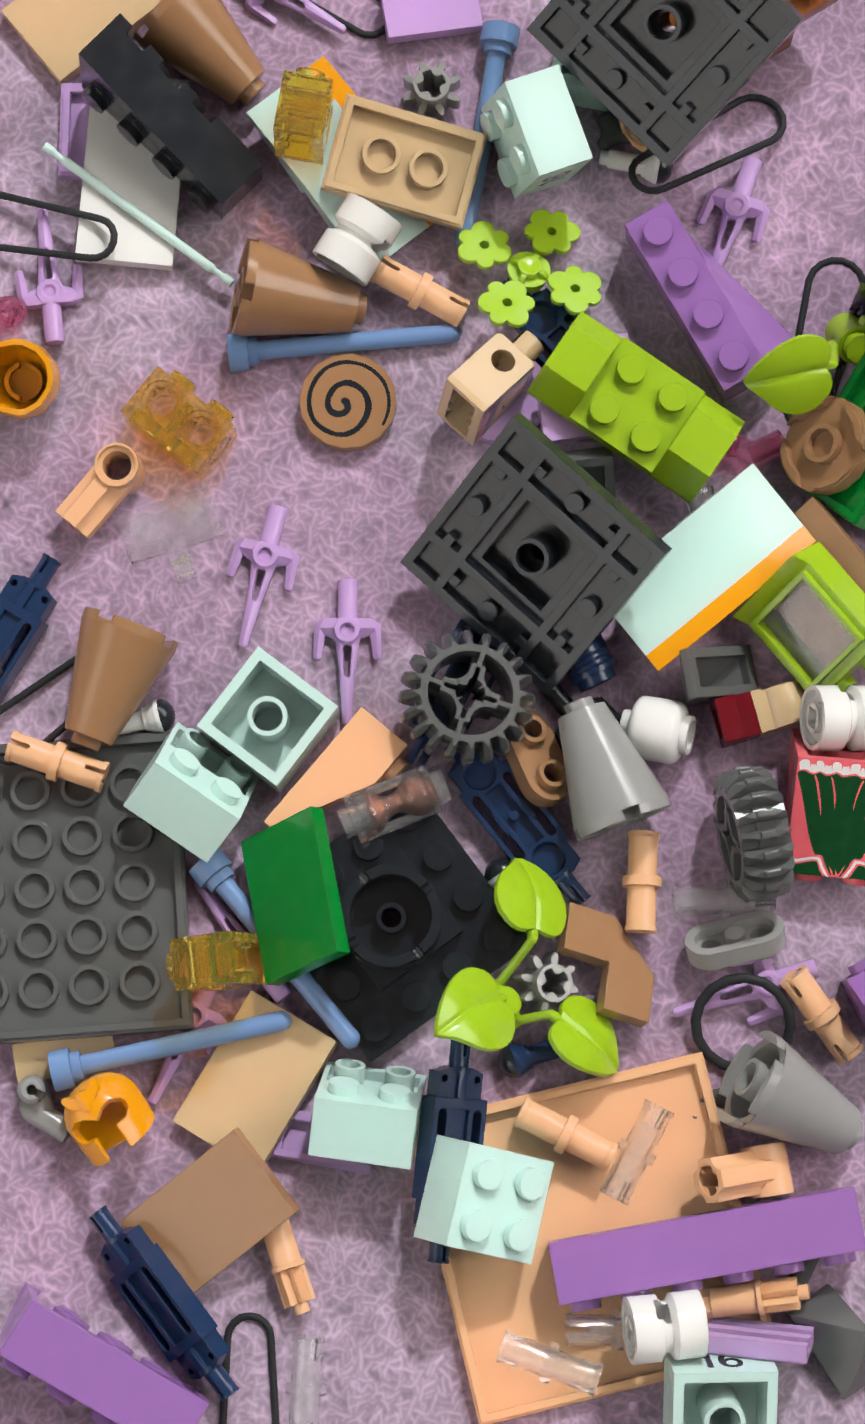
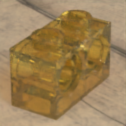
M299 67L296 69V72L284 70L273 126L275 156L323 165L333 113V79L326 78L322 71L308 67Z
M157 366L120 412L125 423L202 481L238 437L235 425L231 423L235 417L216 400L211 399L207 404L193 393L196 390V386L180 372L173 370L169 375ZM169 396L176 400L174 409L168 414L158 415L151 411L153 402L160 397ZM206 425L215 430L213 438L205 444L198 445L189 441L191 431L198 426Z
M223 931L170 939L171 951L166 956V969L170 980L175 984V991L212 992L266 984L257 933Z

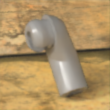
M38 1075L24 1077L17 1086V1098L23 1119L64 1143L70 1134L66 1129L64 1114L55 1109L46 1080Z

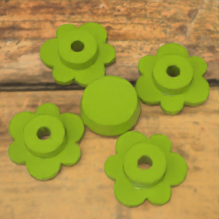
M545 209L535 210L531 214L530 224L524 230L525 237L533 241L532 248L535 252L524 251L512 257L511 249L507 245L508 234L502 230L495 231L494 226L489 222L478 221L473 224L471 230L464 229L459 233L458 241L461 245L458 248L457 254L462 262L467 264L476 263L482 270L491 269L493 264L501 265L508 262L509 281L505 284L498 281L491 282L488 285L487 292L481 294L478 298L477 305L479 310L484 314L490 315L489 320L493 325L502 326L507 323L514 328L525 326L528 322L529 312L533 311L535 306L534 299L527 296L526 293L540 290L546 282L552 291L551 302L557 306L564 305L566 311L572 315H579L581 311L585 313L588 306L594 307L599 305L601 294L598 291L601 287V279L597 274L593 272L583 273L578 266H569L565 272L556 271L551 273L548 261L541 256L550 255L554 251L562 255L567 254L570 251L571 244L579 240L580 228L575 223L568 222L569 217L565 212L556 211L552 214Z

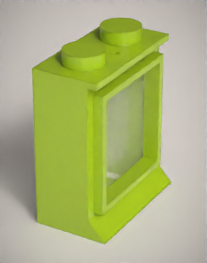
M819 541L793 554L732 616L748 624L804 690L810 685H838L840 691L845 692L846 688L856 685L858 682L853 675L861 667L865 670V593Z

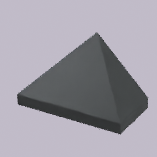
M750 645L699 647L679 650L683 703L687 707L711 703L716 698L731 694L738 695L759 689Z
M826 1284L812 1294L810 1299L801 1302V1310L789 1311L786 1314L793 1325L814 1327V1344L811 1352L840 1397L846 1400L865 1386V1324L831 1285Z

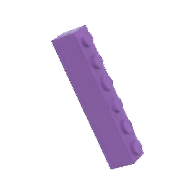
M846 1186L548 1241L559 1305L570 1304L571 1312L574 1313L601 1308L600 1298L621 1294L623 1301L624 1297L652 1294L651 1289L669 1285L672 1286L673 1292L703 1289L702 1279L722 1276L724 1285L754 1280L753 1270L773 1267L774 1275L800 1272L805 1270L804 1261L824 1257L825 1266L856 1261L855 1251L865 1250V1237L855 1187Z

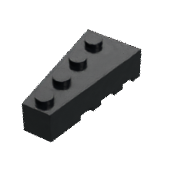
M120 13L78 53L81 83L84 89L81 92L82 96L100 114L106 110L119 122L116 125L117 129L128 142L135 147L141 143L154 155L152 158L154 165L163 175L170 180L177 177L189 188L187 191L189 198L198 208L205 213L212 210L222 219L262 180L263 164L219 117L214 116L208 121L203 115L206 112V108L198 98L199 96L187 83L174 85L170 80L171 76L168 70L162 64L164 59L151 45L143 50L139 48L128 36V31L133 26Z

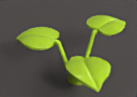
M852 313L837 314L828 322L825 328V338L815 334H803L786 340L765 354L744 376L743 383L769 405L783 413L796 415L815 409L830 394L833 380L829 370H833L838 366V355L845 362L857 364L865 352V315L858 318Z
M513 858L509 865L499 873L495 881L494 901L499 914L510 927L521 932L528 931L527 939L495 980L485 970L475 967L462 969L451 978L438 1005L433 1035L437 1038L463 1043L477 1050L494 1052L506 1047L512 1041L515 1029L523 1024L549 1020L553 1022L548 1031L549 1043L563 1061L580 1071L602 1077L614 1075L619 1067L616 1035L610 1019L596 1014L597 1003L584 996L572 995L561 1001L558 1012L549 1009L521 1015L519 1012L522 1003L519 994L513 988L505 986L507 980L536 944L538 934L547 938L557 937L562 933L567 918L565 901L551 877L535 864L522 858Z

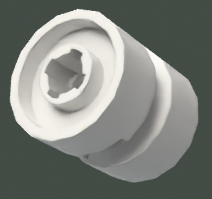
M349 193L334 216L338 226L326 229L312 252L318 259L344 277L359 285L367 286L380 265L377 257L378 252L389 251L403 227L396 219L378 206L356 194Z
M810 685L806 688L800 705L799 721L803 742L809 750L840 751L846 745L852 751H865V685H851L846 688L845 692H841L838 685Z
M698 1289L667 1292L663 1301H660L655 1294L623 1298L621 1309L622 1331L626 1353L631 1365L663 1362L666 1353H670L674 1360L706 1357L709 1346L708 1321L704 1301Z

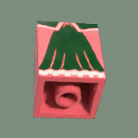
M791 728L785 810L788 811V822L792 829L791 838L795 847L793 849V857L796 863L793 868L794 878L803 881H819L822 879V876L842 878V881L847 884L865 886V751H852L846 745L840 751H812L804 744L800 729Z

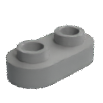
M763 910L702 923L693 927L685 936L688 961L694 967L706 971H717L725 967L768 959L779 953L786 945L783 919L774 912Z

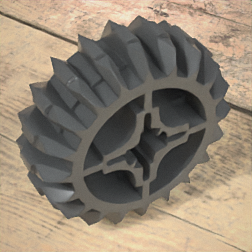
M469 630L463 631L459 644H457L451 633L443 634L441 648L436 643L428 641L423 647L426 657L414 654L409 662L414 671H405L401 677V682L410 689L400 692L398 702L414 706L402 713V722L411 723L417 721L419 725L412 730L410 737L415 741L426 735L430 740L425 746L424 752L428 755L432 754L437 746L444 748L445 751L442 755L444 763L449 764L456 752L460 753L461 763L464 767H469L473 763L474 752L477 753L479 760L483 764H488L492 761L493 750L501 756H505L511 750L508 740L518 743L524 736V732L519 725H529L532 721L533 715L524 707L531 706L535 702V695L530 692L520 691L530 685L532 677L529 674L516 675L515 672L521 667L523 660L522 657H515L508 662L504 658L509 649L507 643L500 644L496 651L489 648L491 643L490 634H483L478 644H473V635ZM454 663H469L467 672L461 678L455 679L445 676L443 680L431 677L444 666ZM485 671L489 672L499 683L505 702L500 700L501 695L490 691L486 686L484 680ZM473 680L470 692L474 696L471 700L477 699V701H474L468 707L461 718L464 705L459 702L462 697L456 696H460L470 681ZM428 695L433 696V702L444 706L448 711V728L433 713ZM492 716L502 720L500 725L489 732L477 735L464 734L465 728L471 719L482 718L489 720Z
M745 765L722 772L715 782L713 790L715 801L712 805L715 811L714 823L717 830L716 838L720 846V856H722L725 872L729 875L730 885L734 888L739 898L745 902L757 901L760 903L785 895V893L790 892L795 877L793 871L796 864L793 857V849L795 847L791 838L792 829L788 822V811L784 807L783 795L778 791L777 781L772 777L769 770L761 765L753 767Z

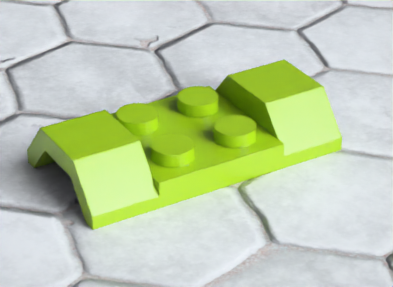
M583 311L579 313L526 392L689 504L712 475L745 423L739 417L706 396V392L626 337L621 338Z

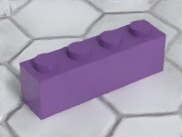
M666 200L625 224L626 240L723 402H726L748 389L742 380L765 354L786 340L793 338V336L685 230L670 203Z
M25 1282L0 1334V1356L3 1357L0 1364L6 1370L24 1380H27L30 1374L48 1383L45 1391L64 1404L71 1406L77 1400L92 1409L89 1416L99 1424H197L209 1405L203 1392L147 1357L143 1356L141 1361L133 1358V1350L107 1332L99 1331L97 1336L88 1331L90 1328L89 1324L79 1318L80 1315L64 1305H56L53 1310L44 1306L38 1298L41 1291Z

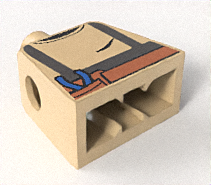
M523 330L512 341L501 333L495 334L446 379L436 414L473 446L527 389L535 368L533 361L544 351L539 339L527 330Z

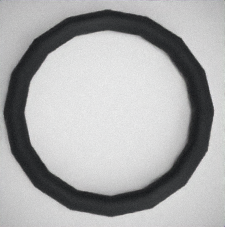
M750 973L725 975L709 984L695 1001L690 1019L693 1041L700 1052H703L704 1058L721 1070L726 1071L731 1061L724 1060L710 1049L703 1038L701 1018L705 1005L714 993L728 985L747 983L762 987L775 996L784 1013L785 1029L782 1038L791 1046L796 1028L793 1006L784 991L766 977Z

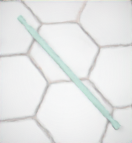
M48 142L44 144L42 151L49 156L55 157L64 167L209 273L219 277L228 287L232 286L235 281L234 278L221 272L212 262L70 158L57 152L56 148Z

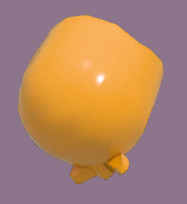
M24 339L1 341L0 414L20 420L41 415L49 409L59 394L61 377L58 364L43 347L32 341Z
M115 1072L94 1075L81 1082L70 1093L69 1097L61 1099V1104L65 1106L64 1121L66 1129L93 1166H102L108 1163L110 1157L106 1151L127 1140L129 1145L133 1146L149 1130L155 1118L154 1112L135 1082L125 1075Z

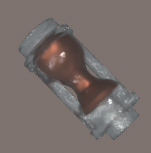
M438 764L427 769L425 765H421L351 795L342 797L345 808L337 810V814L347 838L349 839L357 835L360 844H363L442 812V806L453 801ZM394 787H397L396 790L388 796L377 795L387 790H390ZM396 813H407L405 816L388 822Z

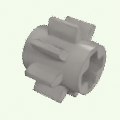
M420 61L419 71L415 77L410 75L404 76V87L412 91L403 97L404 108L415 106L418 114L426 117H437L438 120L443 122L444 112L448 107L459 109L460 97L451 92L460 88V77L452 76L449 78L445 72V62L441 61L437 67H427L423 61ZM432 86L434 92H440V95L432 97L429 91H424V89Z
M557 952L545 953L542 962L536 955L526 956L524 960L527 968L522 974H514L512 977L515 981L519 982L521 1002H534L533 1012L548 1010L549 1005L553 1010L558 1011L562 1000L567 998L570 993L579 991V988L573 985L571 977L575 966L557 964L559 959ZM545 975H548L550 981L545 985L546 992H543L541 986L547 981Z

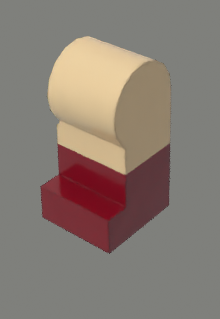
M792 681L764 690L760 688L738 695L731 694L714 699L710 709L722 749L800 725V705L803 696L801 685L797 681Z

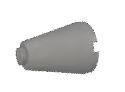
M592 696L564 706L566 715L558 719L573 831L578 842L607 834L608 830L623 825L626 827L671 806L668 795L605 702L594 703Z
M769 1030L761 1031L756 1035L763 1038V1040L754 1047L745 1043L728 1066L720 1085L718 1094L726 1097L725 1111L717 1107V1115L721 1122L736 1129L833 1154L842 1153L844 1150L851 1149L857 1144L863 1132L860 1110L782 1037Z

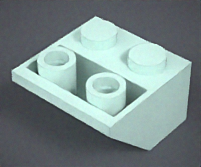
M177 722L134 785L123 806L207 863L240 820L259 777L233 756L228 757L212 746L203 733L193 728H186Z
M349 1058L339 1059L336 1062L328 1061L314 1097L308 1155L410 1170L416 1149L422 1094L425 1093L427 1075L416 1074L415 1070L405 1066H389L386 1070L365 1067L366 1065L362 1061Z

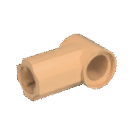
M112 443L104 446L95 457L94 466L55 512L90 540L127 495L134 493L142 486L145 480V468L142 461L129 446L123 443ZM116 460H130L132 464L131 471L125 478L120 480L109 478V468Z
M785 1141L740 1148L741 1152L700 1159L697 1171L693 1173L696 1192L704 1197L706 1203H721L738 1200L749 1196V1199H756L794 1192Z

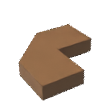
M572 902L566 905V924L559 935L557 953L602 967L596 1014L637 1027H643L649 1023L654 983L653 973L615 916Z

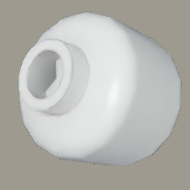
M642 696L636 701L632 710L625 709L620 720L621 727L643 760L674 764L682 754L688 755L692 749L696 731L695 716L689 715L687 706L681 701Z

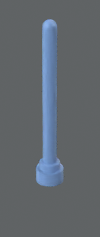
M487 20L482 25L479 43L483 46V54L487 58L474 131L483 133L480 123L481 108L501 87L505 61L510 59L512 52L518 48L521 30L513 23L501 20ZM488 140L485 143L462 230H471L473 224L478 220L491 142ZM456 230L454 241L459 248L461 244L458 241V236L461 231Z
M440 324L257 341L256 336L240 337V335L227 334L230 373L250 371L249 366H259L260 360L455 343L461 337V330L458 326L454 327L452 324Z
M218 848L207 863L200 859L191 868L189 874L201 889L208 888L211 893L217 892L258 941L252 903L233 880L235 874L230 869L233 863ZM309 972L290 980L344 1047L354 1048L359 1044L360 1034Z
M278 1011L81 1055L80 1050L71 1052L69 1047L48 1052V1063L53 1086L56 1092L77 1087V1082L86 1080V1075L285 1031L291 1025V1017L285 1011Z

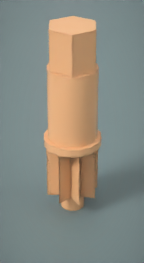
M287 1219L263 1239L273 1267L271 1273L274 1275L284 1309L293 1306L297 1316L311 1311L308 1301L316 1297L305 1266V1259L301 1258L290 1221Z
M797 1276L767 1280L756 1279L753 1283L709 1287L699 1290L704 1301L707 1319L759 1313L761 1316L767 1313L801 1310V1300L810 1299L809 1285H799Z

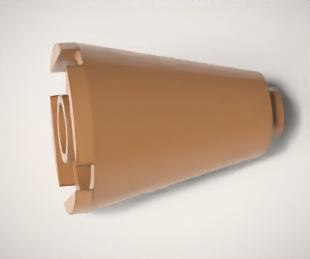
M161 0L143 20V23L149 28L144 37L137 31L132 36V40L140 48L146 49L151 45L164 59L163 62L232 106L239 100L245 106L248 105L266 86L261 80V77L266 72L221 0Z
M248 238L246 240L237 272L240 274L237 289H234L229 325L231 334L240 335L241 337L350 333L354 324L362 325L367 307V296L360 295L359 284L259 239Z
M85 607L81 616L65 729L73 732L70 740L72 743L99 752L101 744L113 745L175 654L178 642L175 640L165 641L166 635L115 614L111 621L99 616L101 610Z

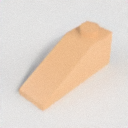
M361 707L270 813L264 823L269 828L310 806L323 808V812L376 790L383 781L392 785L409 764L404 758L409 752L408 745Z

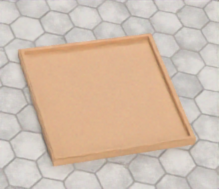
M703 1052L620 1071L611 1076H600L487 1104L483 1145L552 1161L554 1166L531 1264L450 1247L449 1264H441L479 1424L501 1422L664 1381V1359L663 1362L631 1365L628 1359L622 1331L621 1294L600 1298L601 1308L572 1313L570 1304L559 1305L548 1241L742 1206L740 1198L721 1203H706L704 1197L696 1192L693 1173L697 1171L699 1160L728 1155ZM529 1097L532 1101L566 1118L572 1114L579 1118L578 1124L612 1141L619 1142L606 1171L600 1170V1168L565 1150L561 1155L552 1150L553 1144L519 1127H514L513 1124L526 1098ZM758 1269L753 1270L754 1280L728 1285L755 1282L756 1279H760ZM722 1276L702 1279L703 1288L727 1286L724 1285ZM671 1285L651 1289L652 1294H655L660 1301L664 1300L667 1292H673ZM759 1313L730 1316V1318L771 1322L769 1313L761 1316Z

